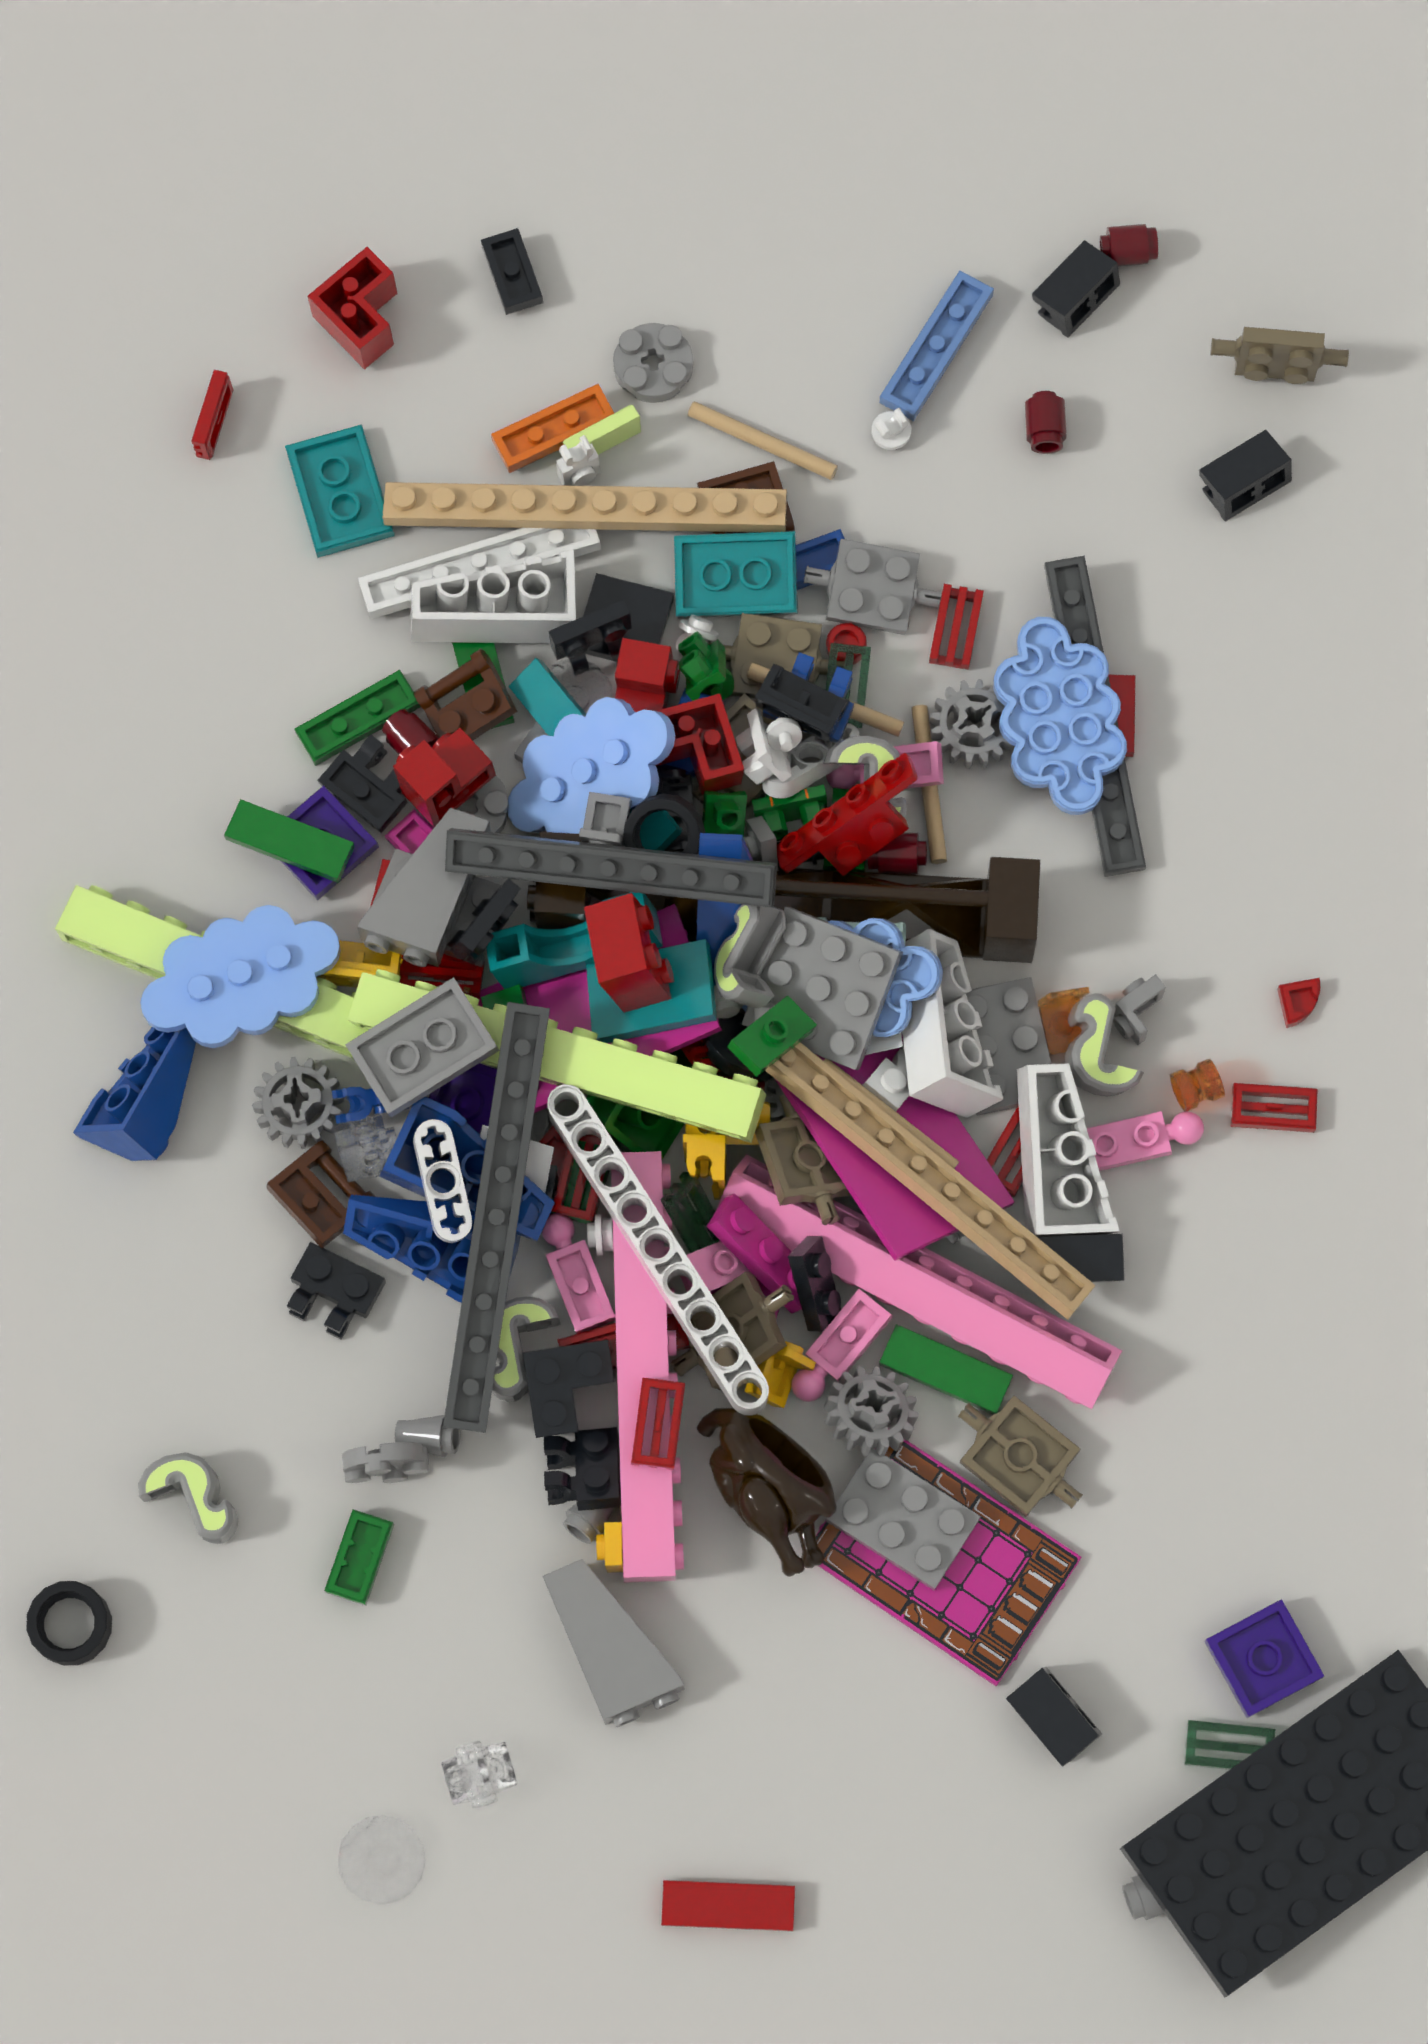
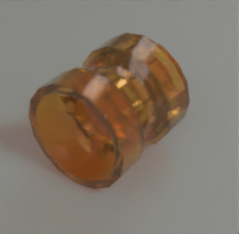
M1211 1059L1198 1062L1192 1070L1180 1069L1170 1073L1169 1077L1173 1092L1184 1112L1198 1108L1199 1103L1204 1100L1216 1101L1225 1097L1222 1080Z

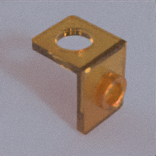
M1089 987L1052 992L1037 1001L1049 1055L1066 1053L1068 1045L1081 1033L1082 1030L1079 1026H1069L1068 1017L1073 1005L1090 993Z

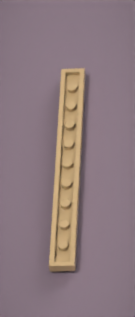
M386 482L383 522L387 526L786 532L787 489Z
M801 1042L765 1070L1067 1320L1096 1286Z

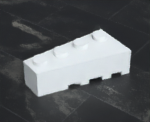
M574 549L561 551L559 556L541 559V556L524 559V563L501 568L499 564L485 567L484 572L465 575L464 572L412 583L411 642L550 643L548 631L576 620Z
M927 929L906 941L905 947L922 946L933 951L940 959L943 968V978L938 990L930 997L912 1001V1018L908 1026L902 1031L909 1096L968 1118L1002 1101L1003 1095L1000 1085H992L988 1069L993 1067L994 1064L990 1051H982L977 1029L982 1027L979 1013L968 1002L966 993L972 991L958 941Z
M1069 1063L1026 1065L1017 1069L1025 1228L1036 1237L1098 1235L1119 1232L1116 1217H1113L1108 1201L1109 1194L1105 1180L1101 1178L1095 1155H1097L1092 1139L1089 1138L1084 1122V1111Z

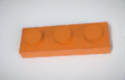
M596 384L492 433L491 438L508 472L511 473L558 451L565 439L614 414L601 387L599 384Z

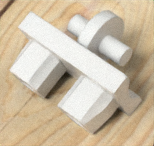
M755 708L747 714L750 727L736 737L737 746L747 757V759L742 761L744 773L757 785L773 774L783 783L792 776L787 752L791 751L801 742V727L797 721L786 717H779L768 725L763 721L761 711Z

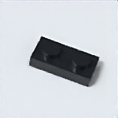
M516 228L481 239L482 249L505 314H511L542 304L543 296L519 229Z
M807 1236L788 1255L807 1330L822 1332L841 1311V1297L838 1291H836L831 1272V1260L826 1253L822 1236Z

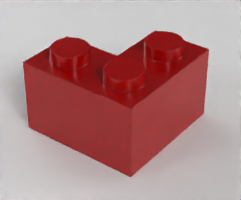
M367 246L307 296L310 309L316 321L364 370L394 345L390 324L377 312V310L398 294L394 273Z
M622 638L615 672L617 685L615 698L623 699L629 703L634 712L644 709L657 711L667 708L669 694L677 693L681 672L678 670L679 661L673 659L671 646Z
M721 694L657 710L668 716L672 722L675 731V741L669 756L656 766L690 757L702 795H704V791H718L741 784L744 767Z
M461 728L457 729L453 734L446 733L434 743L433 747L425 740L416 747L414 745L407 747L399 754L396 764L393 765L402 794L433 827L439 823L450 808L457 809L496 776L492 761Z
M632 893L584 907L598 983L619 1008L625 1013L672 999L669 983L674 982L673 971L667 958L662 959L656 944L651 943L649 930L654 929V922L649 907L647 905L642 906Z

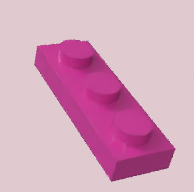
M735 1193L724 1198L706 1227L771 1293L779 1289L783 1284L789 1287L792 1291L791 1294L794 1295V1300L784 1306L791 1314L801 1310L800 1300L788 1259L791 1250Z

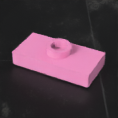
M721 1241L687 1254V1257L710 1292L727 1285L744 1272L751 1273ZM680 1276L688 1292L692 1287V1283L687 1277Z

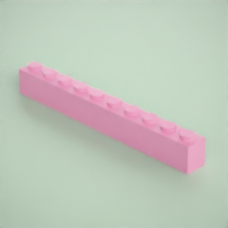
M661 1151L622 1152L621 1154L669 1229L672 1230V1205H663V1189H671L670 1163L662 1164ZM611 1169V1187H615L623 1181L624 1176L619 1171ZM630 1205L623 1211L622 1215L627 1221L637 1223L642 1221L647 1213L639 1205ZM613 1220L624 1583L676 1581L675 1570H684L683 1543H674V1527L682 1526V1500L673 1501V1484L681 1483L680 1457L675 1460L674 1470L662 1467L652 1468L646 1465H631L642 1378L678 1382L677 1372L669 1373L668 1356H677L676 1330H667V1314L673 1313ZM654 1240L646 1246L645 1251L650 1257L662 1258L668 1253L669 1247H665L664 1242L661 1240ZM669 1288L673 1293H675L674 1288ZM650 1388L641 1455L650 1456L659 1389ZM667 1390L659 1457L667 1458L672 1422L670 1398H675V1391Z
M747 1154L733 1170L717 1206L718 1209L724 1198L735 1193L791 1252L807 1236H822L826 1253L831 1260V1272L837 1275L843 1282L849 1285H856L875 1295L881 1302L894 1305L913 1315L919 1322L932 1325L951 1335L955 1341L982 1351L995 1362L1006 1364L1022 1372L1033 1382L1044 1384L1062 1393L1073 1403L1082 1404L1090 1409L1093 1408L1122 1350L927 1248L919 1249L894 1261L867 1218L833 1200L840 1219L831 1225L829 1223L827 1225L822 1224L815 1203L802 1202L780 1206L766 1164Z

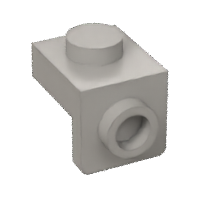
M589 792L584 824L579 832L581 842L624 847V824L630 814L631 798Z
M1156 974L1147 981L1141 977L1132 982L1122 992L1125 996L1115 1004V1018L1113 1019L1115 1027L1125 1039L1131 1037L1137 1045L1145 1041L1148 1032L1137 1016L1161 1000L1166 989Z

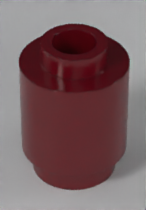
M1146 224L1107 227L1106 235L1100 236V251L1115 260L1118 266L1148 264L1149 260L1158 259L1156 227L1147 228Z
M1053 391L1034 393L1032 398L1025 402L1026 439L1031 444V450L1036 453L1049 454L1058 452L1063 448V441L1067 438L1065 400L1056 396V393Z
M401 709L394 713L385 722L382 732L386 735V742L398 754L411 745L416 747L423 740L433 747L434 743L439 739L415 713H409L406 709Z
M902 833L868 858V869H878V873L918 874L919 866H926L927 842L919 841L918 833Z

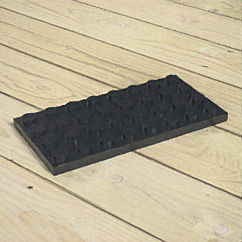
M1399 1650L1120 1848L1224 1998L1428 1851V1689Z

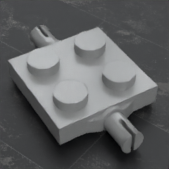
M840 539L836 561L830 571L809 566L805 570L804 583L827 587L829 602L825 620L851 623L860 627L905 635L907 632L909 615L914 605L920 604L938 609L940 605L939 599L942 594L941 591L937 592L918 588L917 569L920 558L919 553L852 540Z

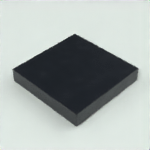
M596 573L583 616L624 599L630 611L632 629L627 630V633L622 638L661 644L673 604L674 593ZM605 641L590 646L589 650L585 652V654L611 660Z

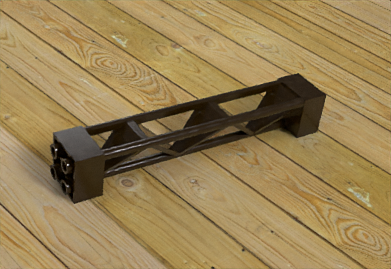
M540 832V838L581 842L579 834ZM990 857L987 879L850 871L842 876L837 870L795 868L789 873H785L778 867L774 907L784 910V907H791L814 917H827V921L861 922L870 918L889 920L907 909L938 933L957 940L962 957L983 958L986 961L1032 963L1037 941L1040 859ZM536 882V885H528L527 910H530V922H536L538 929H563L586 921L584 907L590 905L591 895L602 902V900L629 892ZM646 894L657 911L675 904L684 928L688 932L689 942L697 941L698 899Z

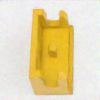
M339 940L341 952L338 962L331 970L318 977L324 978L336 986L357 988L362 972L375 975L377 969H381L400 976V964H402L403 959H401V954L389 950L386 954L370 950L364 943Z
M683 1134L684 1161L687 1166L688 1186L693 1195L697 1194V1180L699 1177L705 1179L710 1176L713 1181L711 1187L714 1200H720L726 1188L727 1154L725 1135Z

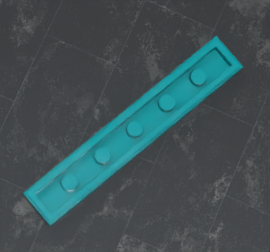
M535 658L508 686L548 736H554L559 721L570 714L586 716L584 710L540 659ZM667 811L654 812L646 817L641 825L640 839L642 846L645 849L664 851L683 830Z

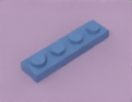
M959 270L880 395V404L893 411L900 408L908 419L912 421L916 419L993 297L994 288Z

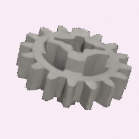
M978 679L975 688H969L965 680L961 681L959 692H956L950 686L947 687L945 693L947 701L937 698L935 709L938 712L931 713L930 724L936 726L931 729V739H942L939 742L941 743L942 753L948 750L951 751L950 763L954 764L959 758L965 759L967 769L971 768L973 760H979L983 768L987 767L988 757L990 756L997 761H1001L1003 758L1002 748L1011 750L1013 745L1002 737L1001 732L997 737L994 734L995 730L992 728V725L996 723V719L1000 718L1005 706L997 699L993 686L989 690L983 689V681ZM952 711L957 722L952 725V729L948 730L947 718ZM968 720H970L973 723L969 727L967 726ZM979 721L982 722L980 728L975 725Z
M291 1057L290 1067L284 1068L281 1063L276 1062L275 1069L277 1073L274 1076L266 1072L262 1074L266 1086L254 1088L255 1095L262 1099V1101L253 1103L252 1107L255 1113L263 1114L256 1120L260 1128L270 1126L267 1132L270 1140L273 1141L282 1135L284 1147L289 1148L294 1139L298 1140L301 1149H306L308 1138L313 1137L318 1143L322 1141L320 1133L323 1130L332 1134L336 1131L331 1123V1119H336L335 1115L343 1113L335 1105L345 1101L344 1098L333 1099L332 1091L337 1090L340 1083L337 1077L326 1080L330 1073L326 1065H323L316 1071L312 1058H308L304 1066H299L296 1057ZM304 1078L318 1083L323 1090L320 1091L319 1088L311 1089L305 1084ZM287 1081V1084L283 1087V1089L279 1093H275L276 1090ZM297 1089H299L305 1100L301 1103V1109H299L300 1117H298L296 1110L292 1106L296 1102V1097H298ZM322 1113L321 1116L310 1125L311 1120L316 1116V1114ZM274 1115H277L278 1118L286 1117L292 1122L293 1128L278 1122Z
M862 1366L857 1367L854 1376L847 1371L843 1372L839 1382H833L828 1393L829 1396L824 1404V1410L829 1412L825 1420L826 1425L837 1426L833 1438L835 1440L843 1437L848 1439L846 1449L849 1451L856 1445L861 1446L862 1455L866 1457L871 1448H876L880 1457L885 1456L889 1446L893 1450L898 1451L903 1441L909 1440L914 1430L913 1426L918 1418V1412L913 1410L917 1401L916 1397L905 1396L909 1387L907 1382L897 1386L894 1383L896 1373L891 1372L886 1378L880 1376L879 1366H875L871 1374H866ZM854 1393L855 1397L850 1399L849 1404H845V1399ZM893 1418H897V1424L888 1430V1424L892 1423Z

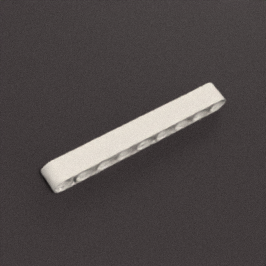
M563 1084L551 1091L547 1102L548 1115L554 1128L732 1407L743 1415L759 1413L765 1408L769 1393V1386L762 1372L584 1094L573 1085ZM570 1099L575 1101L579 1108L573 1115L562 1116L555 1110L557 1104L562 1100ZM587 1134H593L601 1140V1144L594 1151H584L577 1144L579 1139ZM612 1169L619 1171L624 1176V1179L618 1186L608 1187L600 1181L601 1175L605 1171ZM630 1205H639L646 1210L647 1214L642 1221L632 1223L623 1217V1211ZM661 1240L668 1245L669 1251L662 1258H653L646 1253V1246L651 1241ZM676 1276H685L691 1281L692 1287L687 1293L676 1294L669 1289V1281ZM700 1311H706L714 1317L715 1323L708 1330H698L691 1323L692 1316ZM723 1347L733 1349L738 1355L737 1362L729 1367L719 1365L713 1357L718 1349ZM752 1383L760 1389L761 1397L753 1403L743 1402L737 1395L738 1388L743 1384Z

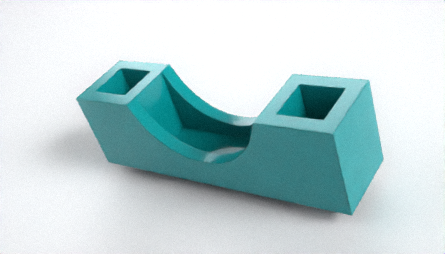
M629 892L636 897L642 906L647 905L649 907L654 922V929L649 930L651 943H655L657 948L663 947L656 908L646 894ZM587 921L563 929H538L523 923L491 933L494 937L486 946L490 972L504 989L518 984L521 987L529 986L586 969V964L594 963Z

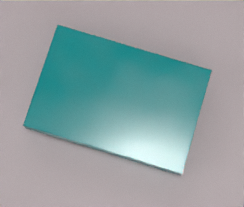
M362 424L285 446L317 558L395 536L392 526L384 525L383 522L384 498Z
M795 531L674 536L677 618H686L691 615L699 617L741 616L742 613L752 615L798 614Z
M703 939L658 949L660 957L669 960L673 971L674 982L669 983L672 999L625 1013L598 983L595 963L586 964L592 1032L598 1034L597 1041L611 1043L614 1038L625 1040L716 1021L717 1012L711 950L708 941Z

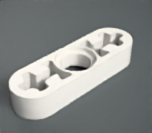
M848 723L841 740L860 736L857 727ZM814 735L800 742L795 748L787 752L792 776L782 783L773 774L762 782L764 792L774 798L791 797L844 765L823 764L827 751L836 743L831 741L828 743ZM806 757H816L821 759V761L817 763H806L803 762L802 759Z
M431 1119L423 1122L417 1128L413 1137V1144L433 1231L442 1241L455 1243L464 1239L470 1232L472 1216L452 1131L443 1121ZM427 1129H434L436 1135H444L445 1140L440 1142L438 1147L440 1158L449 1154L451 1162L438 1161L429 1167L426 1166L425 1159L432 1160L434 1158L431 1146L423 1145L421 1139L427 1136ZM445 1169L453 1174L455 1185L451 1191L439 1193L432 1188L430 1178L436 1170ZM458 1195L460 1203H452V1210L456 1218H463L464 1224L458 1227L457 1234H451L449 1228H442L440 1222L447 1218L445 1205L437 1209L434 1200L448 1201Z

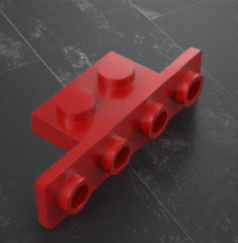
M907 753L901 754L895 760L886 762L877 773L863 783L853 786L844 797L830 807L820 810L812 820L797 831L788 833L777 844V858L780 868L785 873H789L819 851L844 876L907 831L909 827L906 819L889 802L890 799L918 779L912 759Z

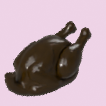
M715 1408L705 1415L696 1427L701 1435L711 1437L714 1431L721 1427L719 1433L720 1445L714 1449L709 1465L713 1472L714 1481L729 1507L737 1512L749 1528L764 1537L773 1546L781 1560V1568L785 1576L791 1577L802 1573L805 1568L821 1565L824 1561V1554L818 1547L814 1524L820 1516L831 1517L837 1509L833 1487L823 1467L801 1445L761 1415H743L734 1408ZM798 1534L802 1548L801 1558L796 1555L788 1535Z

